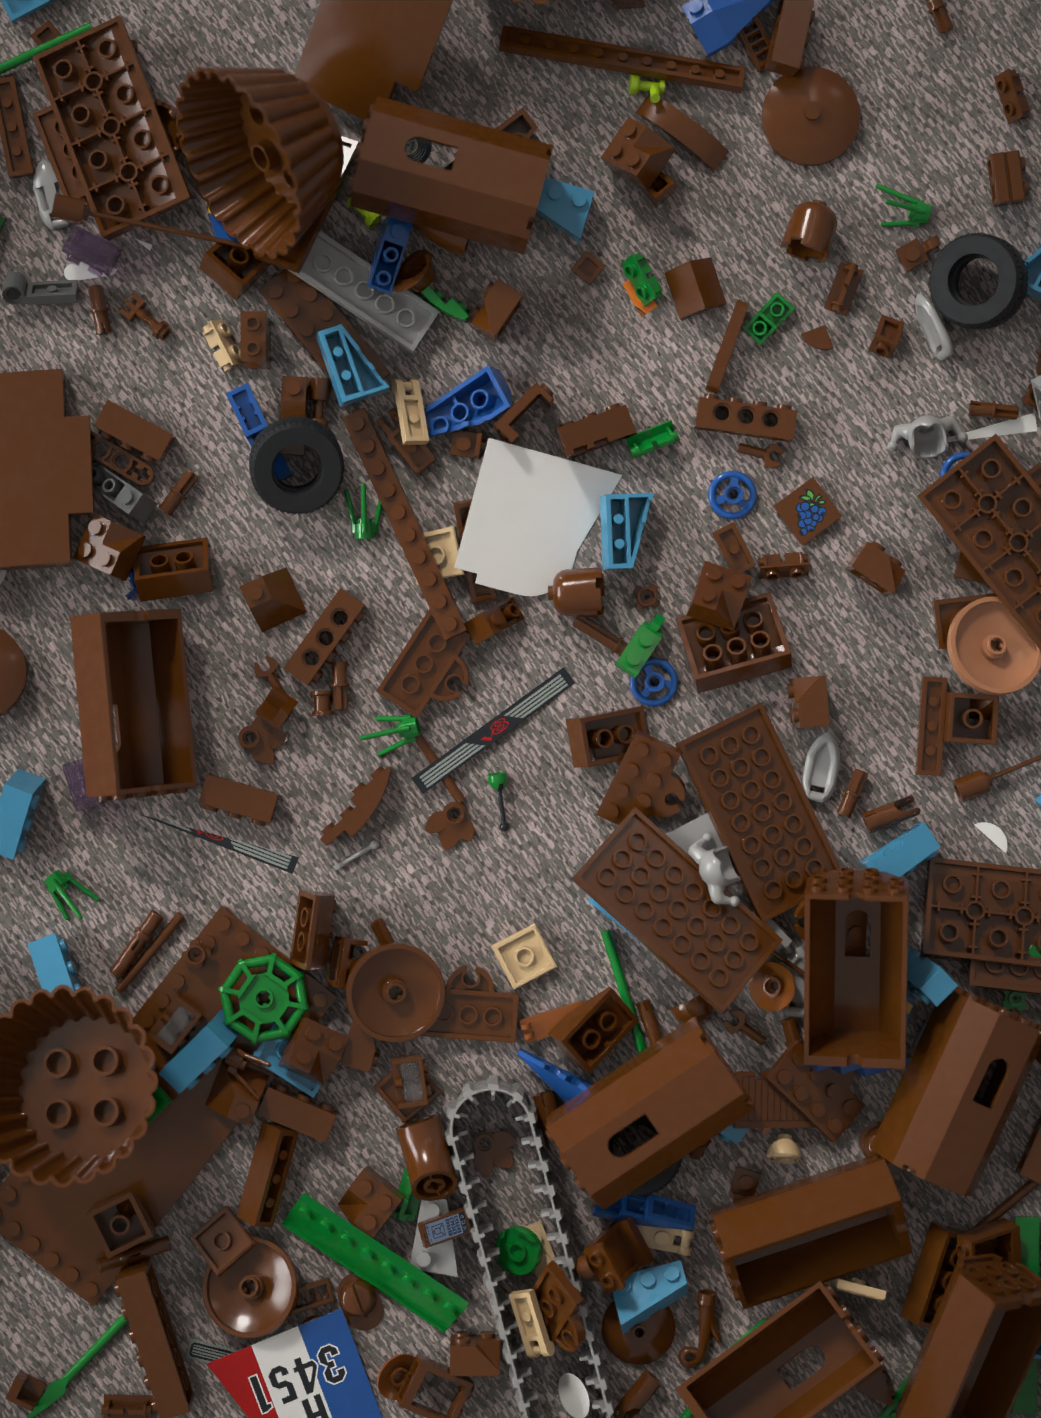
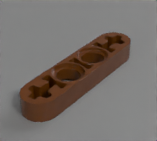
M737 300L705 388L707 391L717 394L749 303Z
M91 431L93 458L138 485L148 486L154 481L155 472L151 466ZM99 443H105L108 447V452L104 456H97L95 453V446ZM121 455H125L129 459V465L125 469H119L116 466V459ZM135 461L138 462L135 467L139 470L144 471L145 468L148 469L147 474L150 476L148 480L143 479L139 481L140 476L133 471L131 476L128 475L133 469Z

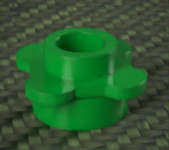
M1003 991V1008L1008 1010L1016 1008L1019 1011L1026 1009L1025 996L1028 993Z

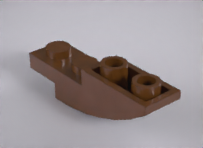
M382 766L377 768L370 775L373 779L367 785L362 782L352 791L354 796L351 800L357 807L353 809L350 805L340 814L342 817L340 822L336 825L331 822L321 831L324 836L320 840L325 846L329 845L343 831H346L353 837L369 820L378 807L389 783L392 771L389 766L385 769Z

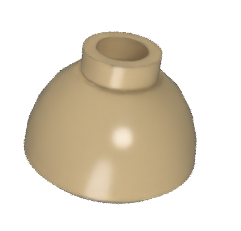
M778 1134L777 1139L769 1146L766 1157L772 1162L791 1164L801 1159V1153L797 1144L792 1141L791 1135Z

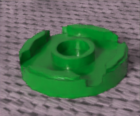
M511 1226L505 1229L496 1240L495 1247L500 1249V1254L497 1255L499 1258L498 1262L507 1272L514 1275L529 1274L541 1263L543 1256L542 1244L538 1236L524 1226Z

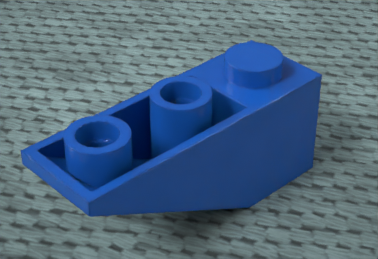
M391 217L383 220L376 242L367 287L391 295L411 232L412 223Z

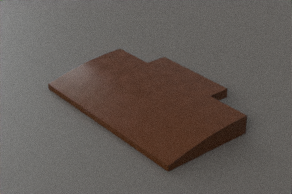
M321 0L295 77L310 84L327 103L365 120L368 116L370 104H375L377 96L391 100L397 83L417 92L420 90L453 0Z
M120 15L33 56L51 105L33 113L32 116L63 195L81 199L87 198L90 208L94 212L146 223L192 199L123 18ZM94 217L102 238L108 241L139 227Z
M63 369L0 373V570L73 566L71 516L94 514L90 416L67 417L65 373Z
M994 434L917 497L1041 650V461L1026 471L999 436Z
M931 858L928 864L920 957L969 962L968 987L1041 995V958L1032 957L1027 953V950L1033 944L1041 954V869Z

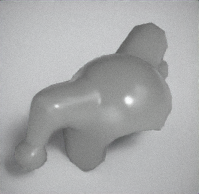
M924 415L918 417L912 423L895 426L887 449L895 451L898 447L897 442L899 439L905 438L909 442L911 453L914 457L929 459L940 456L947 451V433L949 431L956 433L958 441L961 443H965L968 440V435L963 432L955 416L938 419L935 416Z
M706 832L701 839L690 846L688 853L699 864L700 876L708 886L709 895L713 903L730 904L736 907L740 903L737 896H726L724 891L726 886L740 881L741 877L737 876L733 868L728 846L709 851L703 848L706 843L713 840V835L710 832Z

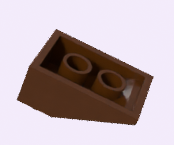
M216 243L205 253L199 268L232 298L237 300L259 279L271 264L255 259L253 250Z
M643 706L566 719L574 768L592 767L621 761L636 730L648 734Z
M608 987L565 1015L548 1035L576 1067L590 1074L637 1024L639 1019L611 987Z

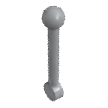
M376 840L371 841L370 845L336 864L333 866L335 871L370 850H377L380 845L379 842Z

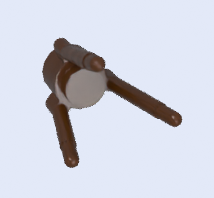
M235 1046L225 1060V1064L229 1066L227 1072L234 1075L256 1100H260V1096L238 1071H244L250 1063L274 1076L277 1075L263 1067H271V1063L248 1054Z

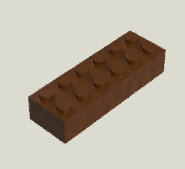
M151 1258L127 1264V1267H121L116 1282H114V1289L117 1297H121L124 1304L121 1307L122 1314L125 1320H129L131 1326L129 1335L132 1343H136L139 1351L137 1352L138 1364L140 1367L144 1366L145 1369L144 1382L147 1390H151L154 1397L152 1399L153 1410L155 1414L159 1413L160 1418H172L190 1412L195 1395Z

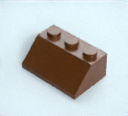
M208 538L142 546L134 563V581L140 602L214 592Z
M299 890L289 963L304 970L325 969L326 963L330 958L328 945L329 938L333 935V925L331 922L332 915L335 913L337 906L335 895L327 892Z

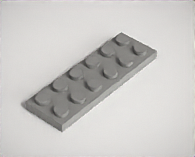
M320 231L300 273L290 272L413 353L440 311L409 290L403 292H394L392 290L391 295L367 287L372 265Z

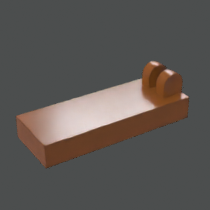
M579 1000L519 1019L526 1044L550 1037L548 1033L565 1015L582 1005L583 1001Z

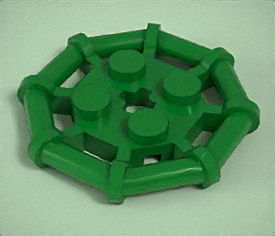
M273 952L271 955L244 960L242 958L239 959L236 967L218 989L221 994L225 1018L223 1023L247 1038L253 1045L281 1038L289 1039L291 1037L290 1034L306 1011L310 1010L303 978L305 974L303 971L299 972L279 958L277 953ZM268 965L267 972L263 974L252 975L249 971L250 968ZM274 966L291 978L285 982L273 975ZM244 972L247 980L240 990L232 989ZM293 983L295 984L298 1003L290 1002L288 986ZM268 992L270 994L268 998L271 1001L269 1004L264 1003L261 1006L259 1004L260 999L257 996L259 993L265 994ZM231 994L238 996L240 1011L235 1014L233 1012ZM288 1007L296 1008L284 1026L280 1020ZM243 1015L255 1023L254 1031L237 1019ZM276 1022L280 1028L259 1032L261 1025Z

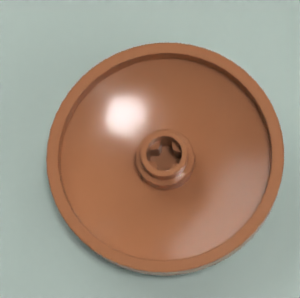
M998 597L977 599L962 608L954 617L947 637L948 654L955 671L966 684L985 694L1006 695L1020 690L1035 678L1041 667V650Z

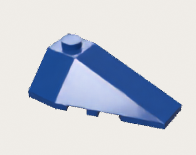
M690 0L681 7L705 52L710 57L731 45L736 40L735 36L744 27L748 28L753 23L752 19L761 10H765L774 0Z
M487 365L424 408L429 438L492 421L512 407L511 390L501 371Z
M521 1047L518 1050V1055L565 1103L593 1085Z

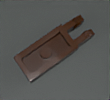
M391 408L388 411L389 415L399 424L398 414ZM380 417L376 420L388 435L387 438L417 475L437 461L425 445H403L400 424L392 432L384 419Z

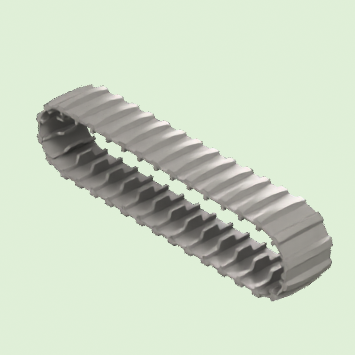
M489 1075V1078L475 1083L470 1080L465 1083L462 1088L463 1092L458 1098L448 1103L446 1115L451 1122L445 1130V1138L447 1144L453 1146L454 1149L451 1158L455 1170L460 1171L458 1178L459 1190L461 1194H466L467 1197L464 1202V1209L467 1217L473 1220L470 1232L474 1242L479 1243L477 1249L478 1262L481 1267L486 1268L483 1280L487 1291H492L490 1307L493 1314L498 1315L496 1329L500 1339L504 1340V1359L507 1364H511L509 1378L513 1388H517L515 1392L517 1407L520 1412H523L522 1418H545L544 1414L536 1415L535 1411L530 1412V1401L538 1399V1391H530L529 1387L524 1388L523 1382L524 1377L532 1374L531 1366L523 1367V1363L517 1364V1353L525 1351L523 1343H517L516 1340L511 1341L510 1338L511 1329L518 1327L516 1319L511 1320L510 1316L505 1317L504 1305L511 1302L509 1295L504 1296V1292L498 1293L497 1289L498 1281L506 1278V1271L498 1272L497 1269L492 1270L491 1257L499 1255L500 1249L499 1247L492 1248L491 1245L486 1246L484 1240L485 1233L494 1229L493 1223L485 1224V1221L479 1222L477 1213L480 1208L487 1206V1200L473 1199L471 1192L472 1185L481 1182L480 1175H467L464 1165L467 1160L474 1158V1151L466 1153V1150L461 1151L459 1147V1137L468 1134V1129L454 1128V1117L459 1119L460 1116L464 1118L469 1116V1112L461 1109V1104L469 1098L477 1106L480 1101L476 1093L491 1090V1101H495V1091H500L510 1095L506 1101L508 1108L512 1103L515 1104L516 1101L523 1106V1112L515 1114V1120L529 1121L532 1132L529 1133L530 1136L521 1138L522 1145H536L538 1152L536 1160L528 1162V1168H537V1171L542 1170L545 1180H542V1184L534 1186L535 1193L543 1192L544 1195L549 1194L551 1200L548 1208L540 1210L541 1217L550 1216V1219L555 1218L557 1223L555 1231L547 1234V1240H556L557 1243L562 1242L564 1251H561V1255L554 1257L553 1260L557 1265L562 1264L563 1268H569L568 1280L579 1292L582 1291L583 1282L577 1270L573 1269L577 1261L572 1246H567L570 1240L568 1226L565 1222L560 1221L564 1212L561 1201L558 1198H554L557 1192L556 1180L553 1175H548L547 1172L551 1167L549 1154L541 1150L544 1144V1135L539 1127H535L534 1124L538 1119L536 1106L528 1103L524 1096V1088L518 1083L512 1085L499 1080V1076ZM581 1293L584 1301L577 1314L582 1316V1323L589 1345L586 1346V1351L579 1353L580 1361L588 1360L589 1365L594 1363L595 1369H593V1374L585 1377L586 1385L595 1384V1388H601L602 1393H599L600 1398L591 1401L592 1408H601L604 1415L599 1414L598 1418H611L610 1415L614 1413L615 1409L612 1391L608 1388L609 1381L606 1368L601 1364L602 1353L600 1345L594 1340L596 1332L591 1317H587L589 1313L588 1300L585 1294Z

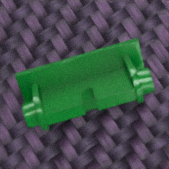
M640 253L632 254L621 263L626 277L629 278L637 297L641 300L644 307L653 300L663 297V289L655 275L650 278L646 276L652 270L645 256H641Z
M672 420L626 437L632 458H641L642 455L670 444L674 445L676 441L680 440Z
M405 1167L398 1190L405 1194L406 1197L392 1215L397 1216L396 1219L400 1221H406L407 1219L414 1222L421 1199L416 1198L412 1194L407 1168Z

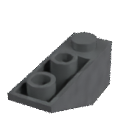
M93 460V490L145 524L158 503Z

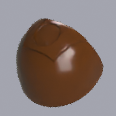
M698 995L681 1005L670 1007V1010L681 1024L696 1016L700 1024L703 1025L709 1020L713 1007Z

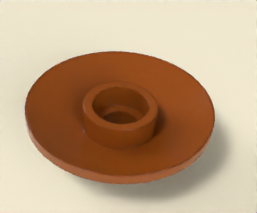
M778 962L764 963L752 977L753 980L749 982L750 994L755 1003L762 1009L768 1011L782 1010L792 1002L795 996V979L790 970L783 964ZM774 981L778 983V990L773 987Z
M407 1353L395 1355L380 1369L377 1377V1387L386 1399L396 1400L402 1383L415 1359L413 1355Z

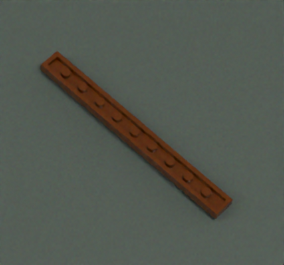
M503 25L499 51L736 93L742 92L746 68Z
M363 407L342 418L444 640L447 641L468 631L367 409Z

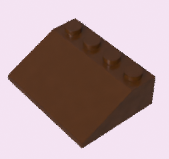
M770 592L745 599L733 631L687 615L676 618L697 694L792 668L791 651Z
M930 1223L900 1316L917 1326L930 1328L958 1261L956 1234L963 1232V1230L938 1223ZM990 1239L975 1244V1255L991 1253L998 1255L997 1241Z

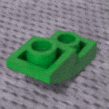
M430 286L421 292L422 296L441 313L464 323L469 320L467 315L469 309L461 300L456 302L451 298L445 304L443 301L446 298L437 288L432 290Z
M776 292L747 323L743 330L757 343L762 345L792 313L795 307L779 292Z

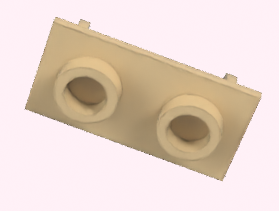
M222 319L209 321L210 324L203 327V335L211 349L219 345L220 349L213 354L220 368L227 372L234 368L233 365L244 364L241 361V350L233 342L228 325Z

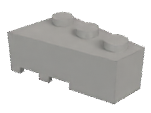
M448 1196L435 1201L421 1200L417 1223L450 1212ZM417 1225L410 1264L421 1271L458 1277L454 1239L424 1248Z

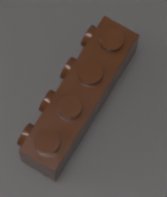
M262 1122L236 1217L255 1227L273 1228L299 1132L278 1123Z

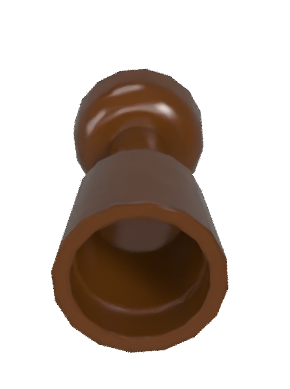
M309 377V399L314 401L313 417L310 418L328 428V420L323 418L324 402H329L331 380L328 378Z

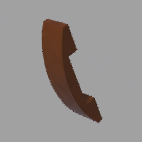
M649 94L636 111V114L652 126L660 128L692 152L695 158L713 171L716 170L729 152L703 127L661 98L659 102L653 103Z

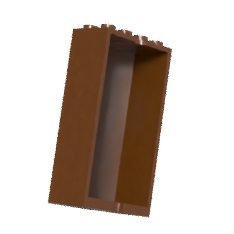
M377 96L375 104H370L368 116L365 118L362 127L361 142H358L355 153L354 174L350 176L347 197L351 198L350 206L524 254L554 145ZM418 138L457 149L452 171L409 159L405 153L406 144L410 140Z
M181 608L98 612L70 617L87 797H97V801L123 800L172 793L188 792L187 787H196L197 777ZM113 705L115 706L116 728H117V738H118V746H117V747H116V737H115Z
M842 867L838 870L807 877L804 949V1065L847 1067L850 1064H858L866 1068L905 1069L909 880L879 871L876 868L853 871L849 867ZM854 910L864 911L870 917V955H845L846 917Z
M956 987L937 1007H934L870 1149L890 1163L906 1169L925 1181L964 1197H972L1040 1050L1041 1030L1038 1029L1039 1024ZM995 1059H1000L980 1103L974 1102L973 1098L989 1064Z
M694 1016L546 1116L547 1124L545 1127L547 1130L545 1132L553 1144L556 1143L562 1156L560 1160L568 1171L570 1169L573 1170L576 1176L574 1180L582 1192L586 1190L592 1202L605 1210L753 1111L755 1106L746 1089L725 1061L696 1016ZM646 1114L659 1134L626 1156L618 1157L613 1155L608 1149L610 1137Z
M879 1154L710 1210L713 1219L709 1220L713 1237L719 1250L735 1302L741 1301L743 1310L812 1287L819 1281L824 1283L913 1253L900 1195L885 1159Z
M992 1253L959 1257L897 1404L896 1418H1008L1041 1342V1278L1027 1266L1015 1262V1265L1001 1262L1002 1257Z
M819 1281L675 1388V1390L695 1418H817L884 1367L880 1362L884 1359L875 1346L868 1347L866 1343L870 1340L859 1324L856 1327L852 1325L855 1319L845 1305L838 1306L835 1302L839 1297L828 1283L823 1285ZM811 1346L820 1348L825 1354L823 1367L790 1391L777 1370L806 1348Z

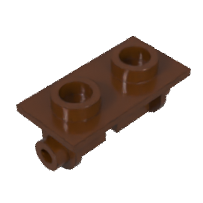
M1007 69L994 77L996 89L999 92L1008 124L1018 119L1029 118L1031 110L1026 96L1018 97L1017 94L1024 91L1020 74L1016 73L1015 69Z
M841 262L824 309L847 317L864 270L858 269V265L854 263H849L848 265Z
M802 552L785 553V562H781L780 554L763 555L762 558H758V567L760 568L759 579L801 578L804 575H808L810 566L808 555Z
M104 1394V1405L101 1408V1415H103V1418H153V1395Z

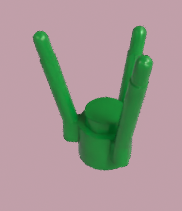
M876 185L877 189L910 203L909 205L886 199L885 204L908 210L907 218H911V220L882 222V227H919L920 223L927 224L931 213V204H926L923 200L914 199L883 185Z
M362 483L361 519H357L356 522L350 493L346 489L344 493L351 521V533H355V539H375V533H379V521L383 508L380 499L372 524V519H367L366 484Z
M411 714L405 716H376V721L401 723H397V728L362 735L360 740L396 733L399 734L400 738L405 737V739L378 752L377 756L381 757L407 743L417 741L416 737L421 736V728L418 718L412 717Z
M58 869L44 881L48 886L47 890L52 895L65 920H69V916L58 895L62 896L78 919L81 920L83 918L77 907L65 893L70 887L68 882L96 902L100 901L97 895L72 878L68 872L63 874Z

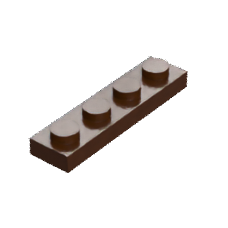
M14 76L0 78V135L10 179L35 174L18 87Z
M921 676L915 774L941 776L948 678Z

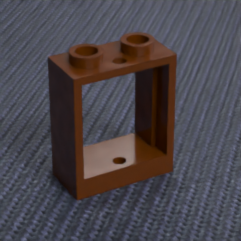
M1006 1218L956 1234L958 1259L959 1257L974 1256L975 1244L997 1237L998 1256L1002 1257L1001 1262H1008L1015 1265V1262L1022 1264L1020 1226Z
M417 1353L396 1396L399 1407L426 1418H461L463 1413L462 1407L466 1399L469 1400L472 1396L474 1384L470 1376H450V1367ZM427 1371L460 1385L446 1415L413 1401Z

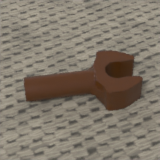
M739 443L737 449L739 453L761 458L764 462V467L769 469L781 465V463L770 459V453H784L783 449L774 443H771L765 449Z
M266 656V660L270 665L268 671H263L257 662L254 663V673L257 678L263 677L268 680L272 688L276 686L285 692L275 675L276 669L279 667L275 659Z
M730 1010L734 1016L738 1017V1023L732 1025L728 1021L723 1020L726 1030L731 1034L741 1031L762 1046L767 1038L746 1023V1014L741 1010Z

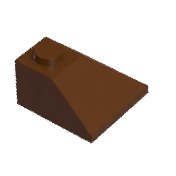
M287 567L239 586L262 632L307 612Z
M223 1058L205 1105L228 1119L250 1126L260 1100H256L234 1075L227 1072L229 1066L225 1064L226 1059ZM248 1067L244 1071L239 1070L240 1075L251 1085L261 1099L269 1075Z

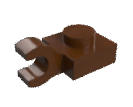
M937 235L922 244L916 238L896 249L895 253L907 273L928 261L929 258L926 253L940 246L941 242Z

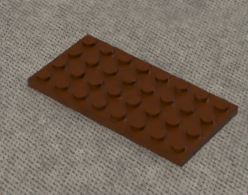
M762 702L675 744L676 748L682 750L680 756L723 846H728L731 863L737 876L741 877L740 882L754 912L763 922L805 900L807 877L817 875L819 872L841 868Z
M636 807L629 812L571 879L720 1014L726 1010L783 940L741 901L736 907L730 904L713 903L709 895L708 886L700 876L699 864ZM725 888L724 894L726 896H734Z

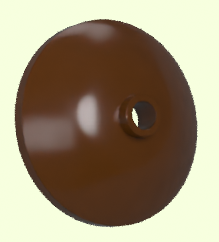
M613 1300L603 1316L602 1335L609 1351L621 1361L634 1365L649 1364L661 1358L670 1348L675 1336V1320L671 1309L667 1306L663 1310L660 1309L650 1315L649 1319L639 1322L623 1334ZM637 1328H642L644 1330V1333L642 1335H636L635 1330Z

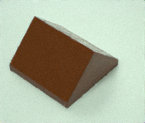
M711 257L688 261L664 273L680 320L726 305Z

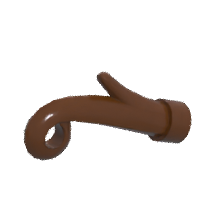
M708 1289L698 1290V1349L686 1346L678 1354L680 1364L686 1368L697 1367L705 1360L712 1334L718 1343L721 1342L715 1317L716 1291ZM688 1353H692L695 1355V1357L690 1360L685 1358V1356Z

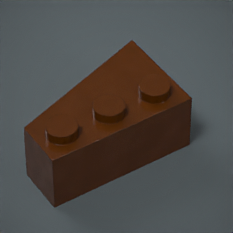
M619 403L606 407V411L597 414L592 412L583 416L582 420L576 422L572 420L559 425L560 427L557 428L556 434L565 458L567 460L573 459L636 434L627 406H620Z

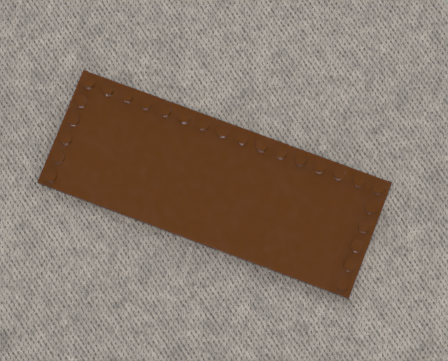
M223 905L196 938L200 945L211 950V956L204 960L203 967L195 969L192 964L184 961L181 957L133 1017L135 1025H139L145 1030L148 1047L155 1054V1073L158 1078V1085L173 1102L147 1127L145 1135L137 1140L131 1155L125 1159H119L112 1172L108 1174L98 1173L88 1184H81L75 1180L65 1188L57 1187L52 1181L46 1185L38 1186L31 1181L29 1175L19 1178L11 1172L0 1186V1234L92 1306L96 1304L115 1280L121 1267L99 1273L96 1258L104 1257L106 1253L86 1214L88 1210L111 1197L132 1191L146 1208L156 1228L239 1123L224 1117L205 1105L223 1060L219 1056L213 1061L216 1064L215 1067L207 1075L202 1072L198 1076L200 1081L191 1090L185 1088L180 1094L159 1074L162 1068L179 1051L175 1049L172 1054L167 1052L148 1038V1030L179 992L186 1000L202 1011L200 1018L203 1020L195 1031L190 1030L185 1036L188 1039L185 1045L221 1009L223 1010L221 994L218 991L219 986L221 987L241 958L244 960L271 955L273 952L277 953L279 958L299 972L303 971L310 1010L306 1011L302 1018L306 1017L318 1023L338 997L304 969L289 963V957ZM198 952L194 953V956L196 957L199 955ZM268 965L250 968L249 971L252 975L263 974L267 972ZM274 966L273 975L285 982L291 978ZM244 972L232 989L240 990L247 980ZM293 983L288 986L290 1002L298 1003L295 984ZM268 992L258 994L257 997L260 999L259 1004L261 1006L264 1003H270L271 1000L268 998L270 994ZM231 994L233 1012L235 1014L240 1011L238 996ZM182 1007L161 1034L171 1041L192 1013ZM288 1007L283 1014L281 1020L284 1022V1025L296 1008ZM243 1015L237 1019L254 1031L255 1023ZM272 1023L262 1024L259 1032L268 1031ZM239 1034L229 1046L232 1049L236 1046L244 1052L253 1055L260 1043L253 1045L251 1041ZM250 1063L248 1065V1068L269 1075L265 1088L275 1077Z

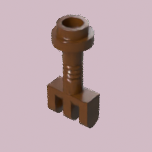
M133 292L130 296L137 303L133 305L129 300H126L124 304L131 310L127 312L124 308L120 307L118 312L131 322L138 317L154 330L152 333L154 338H160L161 340L167 338L171 332L169 324L166 321L159 323L143 310L147 303Z

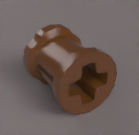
M333 690L311 691L314 702L312 716L334 715V711L331 710L330 699Z

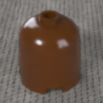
M821 200L800 203L795 207L790 217L780 247H786V254L807 262L810 257L817 258V263L826 262L837 228L835 213Z
M603 568L566 569L557 573L553 580V586H548V600H553L556 611L563 616L603 617L604 606L601 603V596H605Z

